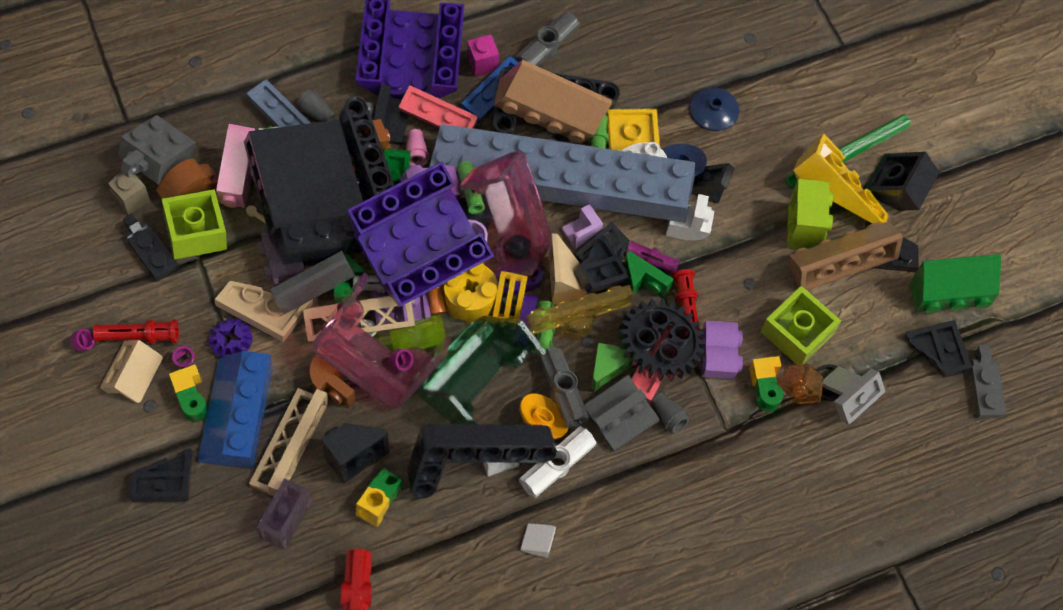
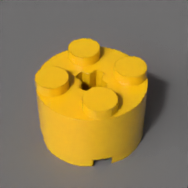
M484 263L444 283L445 306L447 312L453 318L473 324L487 319L493 312L498 283L494 273Z

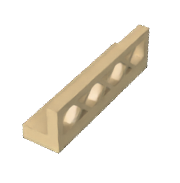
M390 296L303 309L308 342L414 326L415 319L412 303H415V301L412 300L405 304L408 321L397 322L389 316L394 307L398 306ZM390 307L386 313L381 310V308ZM369 310H375L383 316L378 325L371 326L363 320ZM362 311H363V313L360 315V317H358L356 314H354L355 312H362ZM342 314H349L357 320L351 329L344 330L336 324ZM337 315L333 321L328 318L329 316ZM322 318L330 326L325 333L314 335L312 319ZM386 319L392 322L389 324H383ZM359 323L365 326L363 328H356ZM333 327L338 330L336 332H330Z
M300 388L297 389L249 483L250 487L281 499L328 405L326 392L316 389L315 393L312 394ZM303 398L310 401L305 413L299 415L297 405L300 399ZM299 422L293 437L287 438L285 433L287 425ZM286 445L287 448L281 460L275 463L272 456L274 450ZM275 470L268 485L259 482L263 473Z

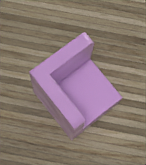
M589 204L581 208L579 219L563 226L562 232L573 248L577 249L587 244L603 229V223Z

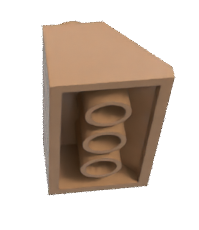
M521 60L500 79L494 106L501 108L505 113L524 118L528 123L542 126L551 133L567 137L571 142L583 144L594 136L612 100L525 60Z
M889 221L882 224L876 222L870 224L864 230L858 232L849 231L843 234L841 238L832 241L830 239L823 240L815 247L809 249L800 248L794 251L792 255H789V268L798 288L802 286L809 290L898 259L903 236Z

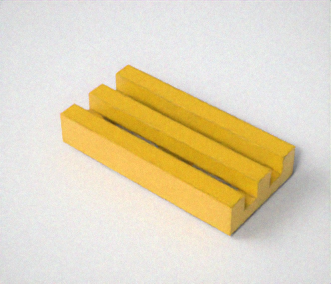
M501 271L492 322L500 320L503 321L502 324L508 325V322L513 323V326L518 327L528 276ZM505 279H510L505 311L502 314L500 313ZM520 281L515 316L510 315L515 283Z

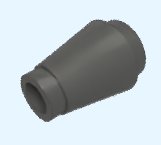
M307 90L297 102L301 112L319 122L332 121L335 117V113L332 112L316 91Z
M663 393L657 394L652 399L651 405L667 430L677 433L688 424L690 418L687 416V411Z

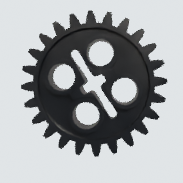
M651 299L648 305L641 301L638 307L633 305L630 312H626L619 326L620 332L617 336L618 339L622 340L619 348L626 349L623 358H632L630 366L636 364L640 366L639 374L647 370L648 378L650 379L653 374H657L659 381H662L665 375H667L670 381H673L676 375L682 379L685 373L691 374L694 367H697L705 352L702 348L706 341L701 339L704 331L696 330L700 323L690 321L693 314L691 313L686 316L683 314L685 307L682 306L676 310L675 302L673 301L669 306H666L664 299H661L659 305H656L655 301ZM672 324L673 328L655 355L651 356L649 353L654 348L656 342L660 339L667 326Z

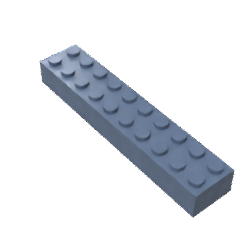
M446 124L440 125L430 167L440 162L445 163L446 166H455L459 185H461L459 173L456 169L457 165L464 161L472 162L476 180L480 181V191L583 207L590 204L595 209L685 223L695 176V162Z

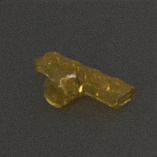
M630 285L624 287L614 286L604 293L597 295L590 293L583 296L580 300L573 302L563 301L557 304L556 307L549 309H536L527 315L526 328L529 336L563 326V333L573 339H583L590 334L596 316L631 306L633 292Z

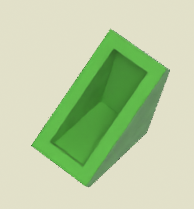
M598 343L591 389L594 392L632 367L630 366L632 358H623L626 349Z

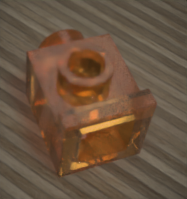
M809 364L784 367L782 387L794 397L795 404L821 402L823 377Z

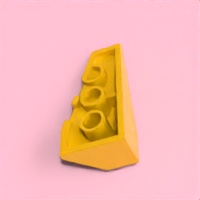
M824 133L821 134L797 160L793 169L796 178L829 182V192H833V202L872 224L887 222L888 214L872 192L868 189H862L861 182L858 179L860 176L855 170L852 172L848 170L842 162L845 156Z

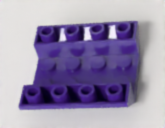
M365 0L356 83L379 96L381 85L391 86V96L403 99L409 85L439 99L457 91L464 4L440 2L439 14L391 10V0Z
M443 162L347 210L358 244L381 286L399 307L494 257L482 233L475 234L451 189L455 184Z

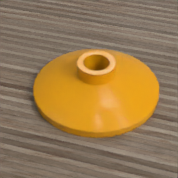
M529 394L520 402V414L527 425H546L550 427L554 439L561 438L568 431L569 427H565L558 406L552 399L541 394Z

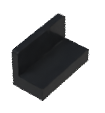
M381 85L374 120L381 119L384 128L389 131L391 144L402 145L409 115L399 110L402 99L391 96V86Z

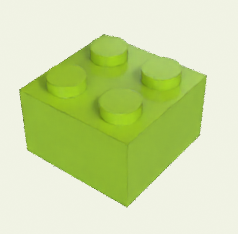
M807 179L797 180L788 203L787 249H809L826 240L827 230L831 231L833 224V215H829V208L832 207L833 192H829V182Z
M215 189L162 199L164 220L174 260L227 250L226 230Z
M800 286L766 319L761 333L801 367L835 334L841 320L805 288Z

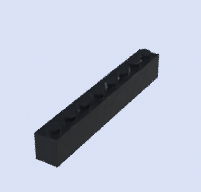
M486 194L481 195L485 209L477 214L469 213L465 197L458 198L457 201L467 219L482 223L488 231L493 215ZM348 215L280 225L278 245L283 264L327 258L340 251L343 254L363 252L356 240Z

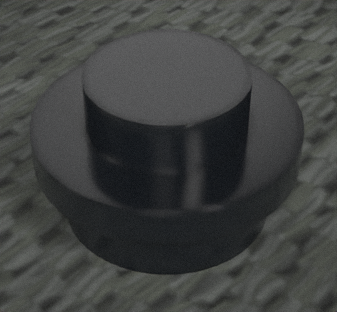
M514 235L505 243V250L509 253V256L514 258L528 255L531 248L530 239L523 235Z

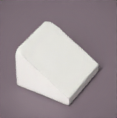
M528 523L520 551L548 558L556 527Z

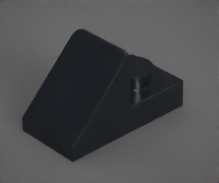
M730 163L706 166L702 173L694 177L691 194L697 197L698 194L709 196L708 201L719 203L724 190L727 189L735 170Z

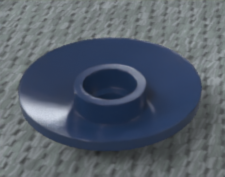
M706 88L696 93L692 98L690 113L693 120L700 127L709 131H723L732 127L737 121L739 105L735 97L728 91L720 88Z
M673 144L662 149L667 158L695 162V176L702 173L707 166L705 153L696 146Z

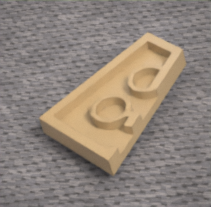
M229 281L215 298V305L284 342L303 318V309L310 308L313 305V299L283 314L275 303L271 292L263 291L262 287Z

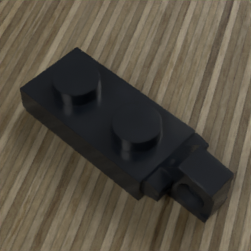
M133 214L123 218L126 223L125 226L130 231L125 234L129 245L156 282L180 268L177 261L174 260V257L151 226H148L146 222L140 225Z

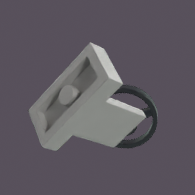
M828 364L819 367L812 377L814 392L824 400L834 401L841 421L848 425L886 392L880 373L874 369H870L863 376H859L840 366ZM832 369V372L827 373L823 380L815 382L816 375L820 371ZM822 386L839 394V396H827L820 392L817 387Z

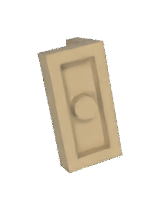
M140 340L124 341L100 389L108 394L120 393L134 403H140L163 359L162 355Z

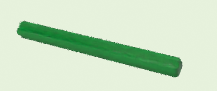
M902 114L838 148L845 156L842 162L909 128L911 120L906 114ZM795 172L786 176L785 183L789 189H794L798 179L795 176Z

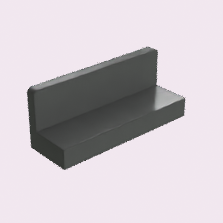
M340 251L270 290L274 296L275 303L283 314H286L353 278L355 274L343 252Z

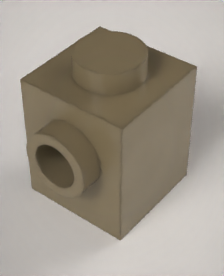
M119 173L108 183L113 199L128 215L150 202L145 185L136 175L128 177L123 173Z

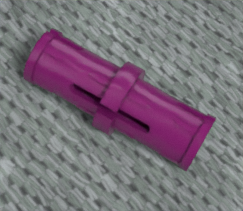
M634 241L630 242L626 254L631 251L654 267L671 274L677 271L680 259L659 252L658 248L650 249ZM642 253L647 254V255H649V256H652V257H654V258H657V259H659V260H662V261H664V262L662 263V262L657 261V260H654V259H652V258H650V257L644 256V255H642Z

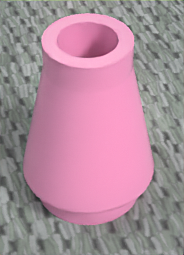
M412 129L408 132L405 150L411 151L410 167L415 165L423 167L427 164L429 152L423 138V132L419 129Z

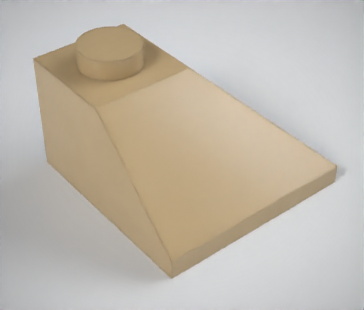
M552 234L549 252L552 303L554 305L584 304L587 292L575 274V270L580 263L558 234Z

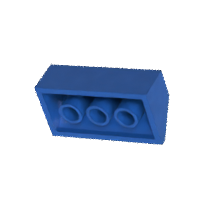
M241 351L218 359L197 460L199 463L254 469L273 370L270 354Z

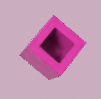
M492 35L468 40L467 59L475 77L493 73L499 67V52Z

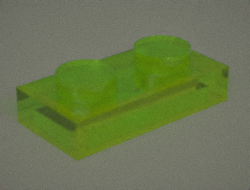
M440 314L416 320L414 326L388 329L393 351L402 348L413 352L447 342Z

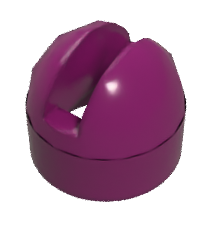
M85 328L75 331L70 337V345L75 351L83 352L89 350L95 343L92 332Z
M179 346L174 350L172 361L176 367L184 369L192 366L194 363L195 355L191 348ZM189 354L190 357L186 359L184 362H182L181 364L177 362L178 360L182 359L185 355Z
M395 349L389 357L390 365L396 370L406 371L413 364V354L408 349Z

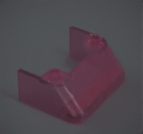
M516 151L472 169L460 184L461 190L471 188L478 195L485 194L499 235L496 246L493 247L494 258L499 263V267L494 273L497 281H499L501 271L531 276L546 255L551 244V230L527 157L523 151ZM514 235H523L531 241L529 254L520 258L509 256V253L505 250L506 241Z
M363 273L318 332L313 342V348L318 356L386 407L399 408L404 405L447 355L450 338L446 336L430 355L418 347L408 348L413 354V364L410 369L401 371L393 368L389 362L392 351L357 325L364 315L363 305L356 299L362 292L368 275Z

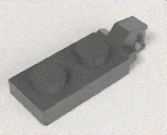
M978 345V348L974 351L975 360L971 361L972 369L970 371L977 418H1005L1007 413L999 365H997L996 359H991L992 354L989 345Z

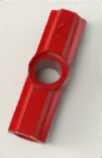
M364 549L347 550L345 581H342L341 607H343V610H368V608H371V551Z

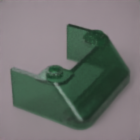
M482 316L476 319L416 382L413 390L424 402L450 423L477 424L473 419L475 408L470 402L502 367H518L525 361V356L528 353L544 355L546 351L522 320Z

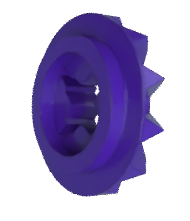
M228 317L225 321H217L216 326L210 329L208 341L211 350L222 358L241 351H248L252 345L253 337L248 325L240 319L232 320ZM235 330L236 340H230L226 345V338L222 335H230Z

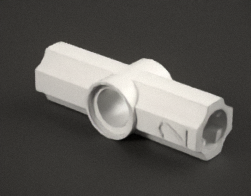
M581 426L556 446L557 455L555 458L562 459L565 464L556 466L551 461L537 463L519 478L523 489L530 496L536 498L558 478L565 476L576 462L596 446V441L592 434L586 428L584 429Z

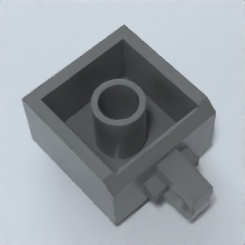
M156 115L121 136L118 156L123 159L121 172L128 177L141 172L157 184H160L164 176L174 166L193 158L196 142Z

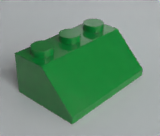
M1000 254L923 261L909 284L916 312L925 311L928 314H932L945 309L960 311L966 307L984 309L991 306L1000 292Z

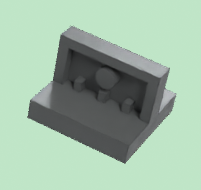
M629 375L584 405L587 413L614 452L660 421L648 404L646 395L641 388H637Z

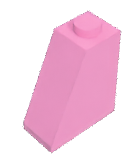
M233 124L228 126L216 192L219 203L230 208H245L253 177L251 176L244 141L248 132L254 131L255 128Z

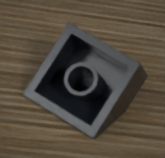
M927 152L884 153L865 189L870 190L878 201L898 211L919 210L939 171Z
M344 423L340 427L335 426L329 429L321 439L324 457L343 484L390 453L388 432L382 428Z

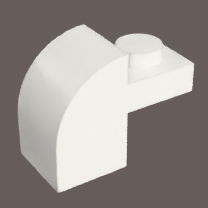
M698 194L695 206L689 205L686 223L669 220L666 236L689 241L708 237L711 232L714 211L711 210V207L707 206L709 196Z

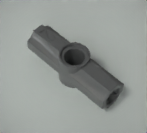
M564 11L550 25L541 27L538 30L537 37L515 56V60L517 62L525 60L539 66L546 58L555 56L558 47L579 28L580 23L577 21L576 16L570 11Z
M556 346L547 348L539 354L538 359L550 386L549 396L557 404L565 427H570L571 429L580 427L588 422L589 416L577 389L578 379L570 371L561 348Z

